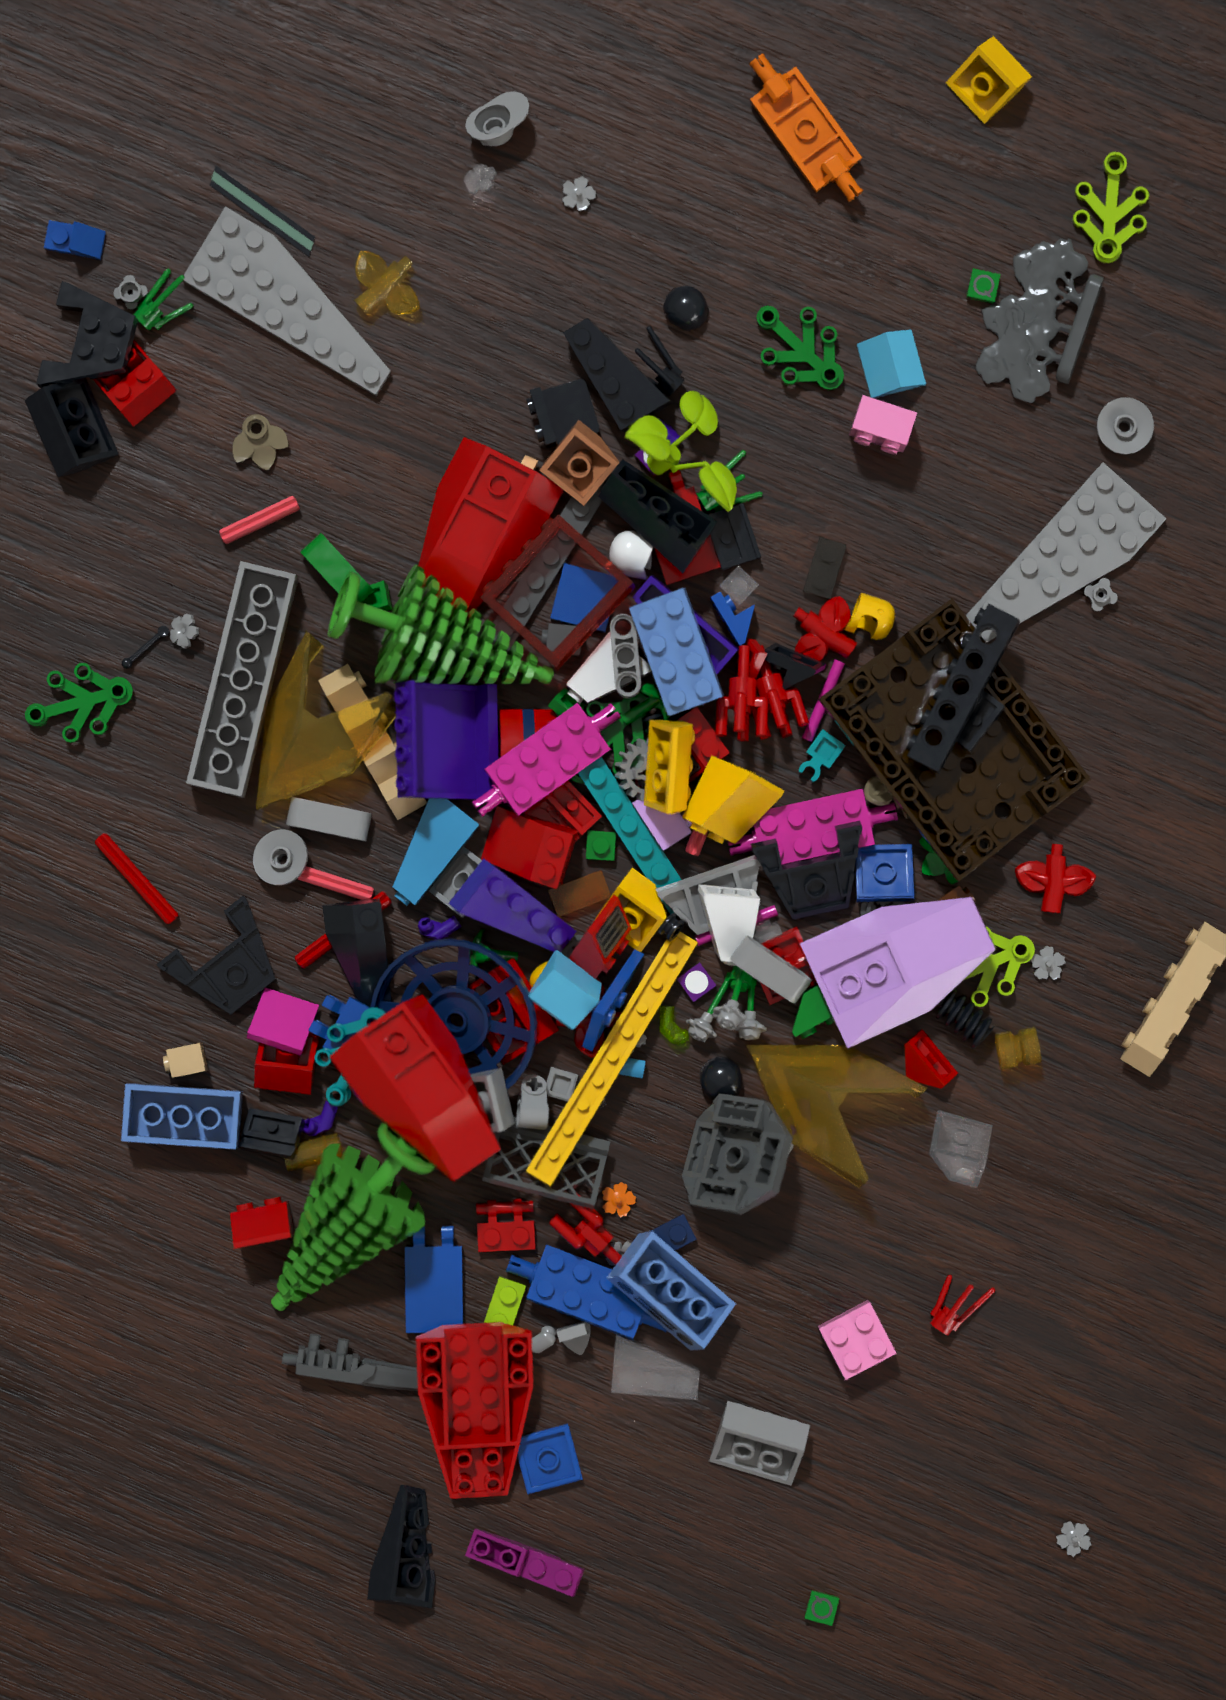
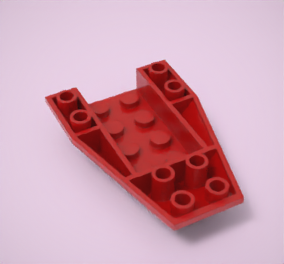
M464 437L437 487L419 561V566L425 570L423 572L425 573V580L432 575L439 582V591L442 587L444 589L447 587L453 591V601L450 603L452 605L457 598L461 597L468 606L465 611L468 615L471 609H477L538 541L564 490L535 470L486 445Z
M423 994L404 1001L357 1032L329 1057L360 1102L452 1182L500 1150L458 1043Z
M503 1322L442 1325L417 1336L418 1395L450 1499L508 1496L533 1390L531 1330Z

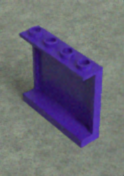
M415 680L395 683L394 700L396 702L395 730L397 743L395 757L397 760L396 787L398 798L476 800L492 789L491 785L493 783L484 769L498 760L497 684L478 686L415 683Z

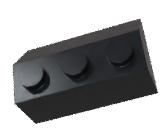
M86 378L74 380V383H57L42 387L25 399V403L58 478L81 472L119 455Z

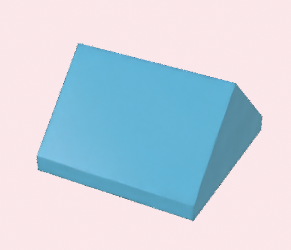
M912 330L885 332L857 344L871 398H878L926 385Z
M555 950L530 990L529 998L570 1030H573L599 1003L602 983L594 979L558 950Z

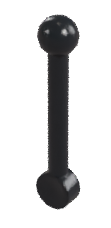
M160 626L155 636L131 657L122 660V667L125 669L131 668L133 661L161 637H167L169 635L168 627Z

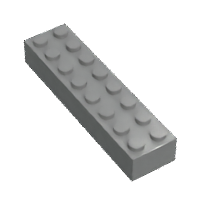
M240 561L186 781L187 784L245 798L297 587L298 576L296 574Z

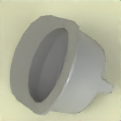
M515 91L497 96L468 116L465 125L467 133L472 138L480 140L482 145H503L512 137L514 128L526 118L530 106L527 97Z

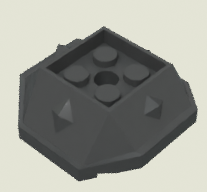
M718 1094L713 1100V1104L696 1120L682 1173L691 1205L742 1215L779 1193L793 1137L771 1103L765 1100Z

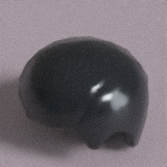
M688 285L675 287L666 296L663 305L668 321L683 331L699 328L707 320L709 312L704 295L696 288Z
M717 1056L712 1058L700 1070V1086L704 1095L712 1101L718 1094L738 1096L742 1090L743 1080L740 1067L728 1057Z

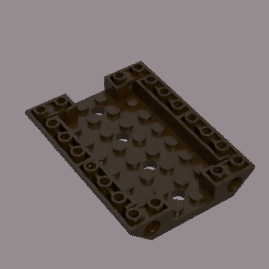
M951 598L818 700L957 882H959L1026 828L1085 785L1091 778L1001 661H999L984 690L1006 708L970 753L956 742L940 774L908 758L909 751L906 750L909 740L913 734L919 735L923 727L919 723L926 709L932 710L936 703L933 696L940 684L945 685L950 676L946 674L949 665L954 658L959 660L963 652L960 649V645L967 633L972 635L975 627L953 598ZM980 636V640L984 644H987L986 641L982 638V636ZM973 655L967 660V666L973 670L980 668L983 664V659L977 655ZM894 668L901 669L905 674L904 682H894L890 675L891 670ZM962 680L956 682L953 687V691L958 695H964L969 690V684ZM945 706L940 711V717L943 720H951L956 714V710L952 706ZM932 731L927 735L926 742L931 746H936L942 741V734L938 731ZM967 758L974 763V771L967 774L961 770L960 762L962 759ZM997 804L1007 806L1009 815L1006 819L996 816L995 807Z

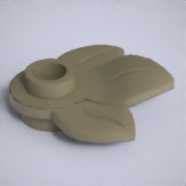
M254 414L247 417L242 425V433L233 442L235 461L240 463L251 457L259 467L269 470L275 462L276 449L288 447L286 433L280 427L270 425L269 421L262 415ZM253 425H261L262 431L259 434L252 433Z

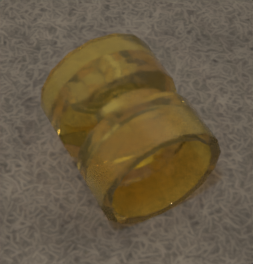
M1035 1027L1019 1029L1017 1035H1013L1010 1031L995 1034L996 1051L1001 1070L1018 1067L1019 1062H1022L1025 1066L1041 1063V1051Z

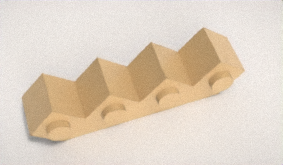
M346 664L318 680L397 820L426 805L425 798H398L397 760L395 757L397 743H393L382 724L387 720L379 706L373 708L362 689L367 685L360 672L353 673L350 666Z
M1206 922L1201 925L1198 931L1193 928L1185 940L1188 947L1184 956L1177 965L1172 963L1164 974V978L1167 981L1163 990L1156 999L1151 997L1142 1011L1146 1013V1016L1141 1026L1135 1033L1129 1032L1121 1045L1125 1050L1120 1059L1149 1077L1169 1051L1167 1048L1185 1025L1195 1003L1204 994L1216 968L1221 966L1226 958V934Z

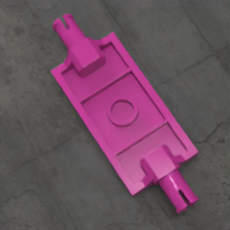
M576 703L484 770L493 784L491 785L492 789L475 801H472L475 809L486 803L484 807L477 811L480 816H485L486 813L502 802L504 804L507 803L517 816L611 750L601 736V731L621 719L618 711L607 717L616 708L610 703L590 718L585 714L580 705Z
M863 789L771 808L753 825L754 830H752V834L744 835L736 843L740 844V846L729 848L730 855L734 856L752 851V843L775 838L778 843L781 865L839 853L835 826L860 821L862 825L858 847L875 845L871 828H873L874 824L898 820L897 812L885 814V812L896 810L895 803L892 802L888 805L869 808V806H866ZM728 841V846L736 845Z

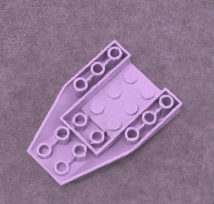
M972 897L880 907L800 943L847 1048L931 1011L996 950Z

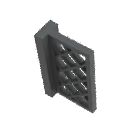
M513 1117L515 1123L504 1131L495 1132L497 1142H499V1138L512 1141L516 1148L505 1154L500 1149L497 1152L499 1157L494 1159L495 1154L489 1157L482 1181L594 1209L610 1141L582 1134L568 1157L571 1163L563 1166L558 1174L565 1187L557 1191L550 1189L548 1185L538 1179L532 1183H526L519 1177V1174L526 1171L532 1162L525 1150L532 1146L540 1148L552 1129L551 1126H547L546 1130L517 1128L516 1117ZM520 1153L526 1164L514 1170L508 1158ZM587 1160L599 1163L598 1170L589 1175L586 1174L580 1165ZM500 1162H503L509 1173L503 1176L490 1173L491 1168ZM575 1167L582 1178L570 1184L563 1173ZM586 1183L592 1192L591 1198L578 1196L574 1189Z

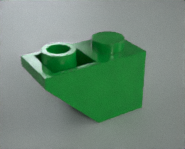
M819 985L804 992L801 996L791 1031L794 1037L800 1035L804 1039L817 1032L815 1026L825 1021L828 1026L835 1022Z

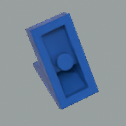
M49 220L44 249L101 260L106 231L75 221L73 224Z
M720 591L713 595L710 601L739 647L745 644L755 604L735 616L733 611L736 610L733 601L729 595L724 597Z

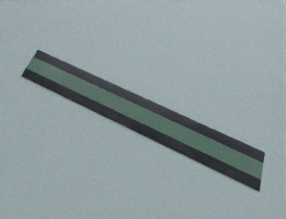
M215 166L210 183L211 187L304 254L310 256L315 236Z

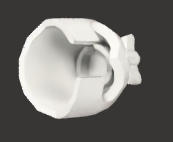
M623 531L614 538L610 546V563L606 569L609 571L616 570L622 575L648 580L645 568L651 569L653 546L637 531Z

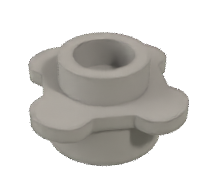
M127 275L119 287L114 289L113 294L116 299H121L125 302L128 309H135L137 302L147 295L148 290L146 286L139 285L135 281L134 276ZM129 290H133L132 295L128 294Z
M1101 578L1099 583L1093 586L1088 585L1084 589V594L1089 597V601L1092 603L1091 608L1094 611H1101L1103 606L1114 604L1118 599L1117 594L1112 592L1110 581L1107 578ZM1102 592L1103 597H1099L1098 593Z

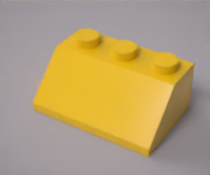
M650 720L644 793L645 806L666 814L687 810V802L690 800L691 795L690 787L688 786L689 774L693 767L691 745L695 739L693 724L681 720Z

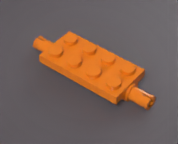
M765 54L759 55V59L755 58L749 65L764 84L762 86L763 89L750 99V103L815 192L830 182H836L848 202L852 201L855 195L856 197L859 196L863 190L851 176L849 170L862 160V156L796 66L785 74H777L765 57Z

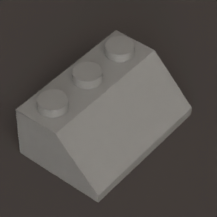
M727 1401L709 1462L791 1486L805 1451L810 1425Z

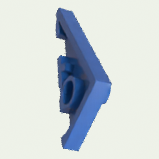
M634 949L594 1009L582 1047L590 1051L594 1050L606 1026L611 1024L616 1013L615 1009H620L627 997L625 991L643 960V953Z

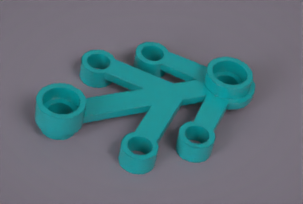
M377 1007L369 1008L362 1013L360 1020L343 1025L339 1023L333 1024L328 1028L327 1036L332 1042H339L346 1035L357 1033L368 1026L370 1018L377 1020L386 1013ZM333 1028L339 1029L340 1037L334 1036ZM341 1046L332 1049L322 1048L315 1054L316 1063L323 1067L329 1065L332 1062L329 1057ZM322 1052L328 1055L327 1062L321 1059L320 1055ZM342 1075L326 1091L327 1101L333 1106H342L351 1097L349 1085ZM333 1091L340 1093V1100H336L333 1097Z

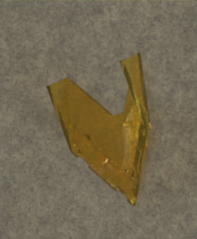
M307 631L266 709L256 804L257 810L267 807L268 804L280 799L285 800L323 786L326 782L336 778L352 775L396 718V702L394 697L388 692L318 719L305 710L309 664L324 646Z
M746 1045L755 1062L758 1074L773 1108L793 1137L792 1144L858 1188L867 1182L868 1176L838 1109L847 1094L909 1093L917 1098L927 1089L853 1047L847 1048L846 1045Z

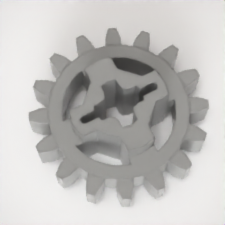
M637 739L636 746L630 743L627 744V749L629 750L627 753L620 751L619 755L623 760L622 762H615V766L621 768V772L616 773L615 777L623 779L618 786L622 789H627L626 794L628 796L634 797L636 795V799L644 801L648 739L646 742L645 740ZM632 779L638 780V783L642 786V788L636 786Z

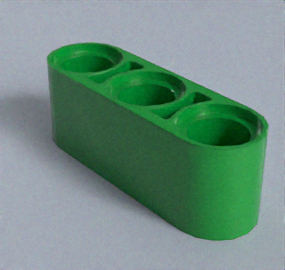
M322 533L300 551L338 594L350 571L358 574L360 577L357 601L363 602L374 592L371 586Z

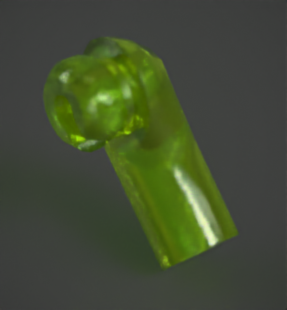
M660 1006V1032L672 1044L686 1043L689 1034L686 1029H681L674 1022V1007Z

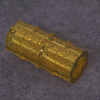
M338 1133L327 1136L323 1135L322 1137L299 1143L298 1148L295 1149L294 1160L284 1158L288 1172L321 1163L323 1150L330 1144H340L336 1156L341 1158L343 1149Z

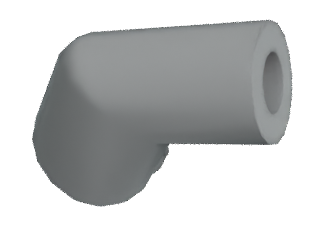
M542 1327L541 1333L532 1338L533 1353H540L554 1344L556 1331L553 1327Z

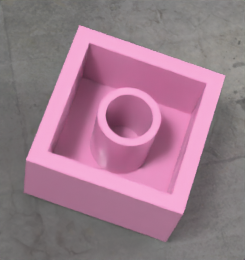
M863 395L849 435L853 436V441L859 444L870 446V443L881 445V450L894 455H897L898 451L903 453L907 446L917 412Z
M869 1300L818 1326L845 1380L896 1354Z

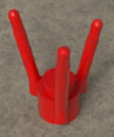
M948 1275L936 1305L930 1313L934 1316L930 1324L949 1336L952 1330L957 1331L960 1325L995 1292V1288H990L958 1318L959 1315L956 1312L967 1299L974 1286L970 1284L951 1309L947 1306L941 1309L952 1280V1275Z

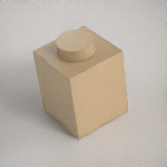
M203 1043L166 1050L167 1056H163L166 1073L171 1072L172 1078L208 1071Z

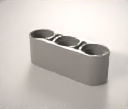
M620 614L615 616L610 624L615 688L619 696L630 699L638 695L641 688L637 633L633 618L627 614ZM627 621L631 625V631L627 635L617 634L615 631L616 623ZM622 649H629L634 655L633 660L628 664L621 663L617 658V654ZM626 677H630L636 682L635 690L629 693L622 691L620 688L621 680Z
M291 797L286 825L366 842L372 813Z
M749 936L745 937L730 958L743 971L796 1004L812 982V979L801 970Z

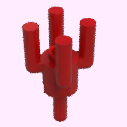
M739 646L738 677H732L729 680V696H722L717 699L715 736H727L728 709L734 710V732H738L737 740L749 741V716L751 710L757 709L756 736L767 737L768 700L765 697H756L757 681L755 678L749 677L750 646Z
M764 660L760 669L762 677L756 680L757 689L760 697L767 698L768 710L770 713H773L776 726L780 730L782 738L793 735L785 711L786 704L791 702L799 727L808 725L809 719L800 691L797 688L783 689L781 674L772 673L769 662ZM757 709L751 710V711H752V714H753V717H754L755 724H756V713H757ZM767 727V737H760L761 740L771 737L769 727Z
M569 1203L584 1217L575 1228L568 1224L558 1213L551 1218L549 1224L574 1248L579 1249L583 1246L594 1257L602 1252L614 1265L621 1259L622 1255L609 1244L614 1236L602 1226L603 1217L595 1209Z

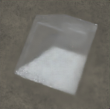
M938 1110L929 1155L950 1181L977 1188L986 1166L993 1125Z

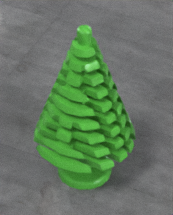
M417 564L408 573L397 596L400 598L394 605L392 612L356 600L360 586L358 574L350 571L342 584L331 615L327 635L333 639L339 638L343 634L350 617L386 629L381 643L382 647L377 658L379 663L375 668L374 677H377L375 680L376 684H385L392 674V679L395 680L394 684L407 681L410 674L411 680H415L418 683L424 682L428 676L429 669L432 671L429 676V683L440 684L446 674L450 675L447 678L448 684H458L464 674L468 678L465 681L466 684H476L483 671L484 684H494L502 668L505 669L502 673V684L513 683L517 672L522 673L519 678V684H529L532 678L537 679L538 682L549 684L553 679L554 670L544 665H537L538 657L533 653L529 652L525 661L521 660L524 646L519 642L515 641L510 652L507 654L506 651L509 648L510 637L501 630L498 633L495 645L493 646L491 643L495 638V624L487 619L481 627L482 621L479 620L482 617L481 613L473 608L467 615L465 611L468 606L461 597L457 598L453 605L450 604L453 601V591L447 587L446 589L442 587L439 591L438 580L432 575L425 580V573H423L425 570ZM486 663V665L488 666L485 670H483L484 664Z
M384 1122L378 1129V1138L390 1156L379 1169L380 1161L369 1154L363 1161L361 1169H356L361 1150L349 1145L343 1152L341 1159L336 1156L340 1144H330L323 1150L321 1164L317 1167L315 1179L310 1187V1195H308L304 1204L305 1211L301 1213L299 1227L295 1230L293 1243L288 1250V1258L285 1260L282 1268L283 1274L279 1276L277 1288L280 1292H277L271 1299V1304L275 1309L284 1311L290 1304V1301L299 1302L307 1297V1293L313 1294L322 1287V1283L328 1285L335 1281L336 1274L337 1278L342 1277L351 1269L362 1265L366 1260L369 1261L379 1255L382 1247L385 1250L389 1249L394 1244L403 1241L407 1236L417 1233L425 1225L424 1211L419 1201L412 1211L408 1208L412 1191L406 1184L401 1181L394 1196L390 1194L395 1175L403 1166L420 1174L430 1173L435 1166Z

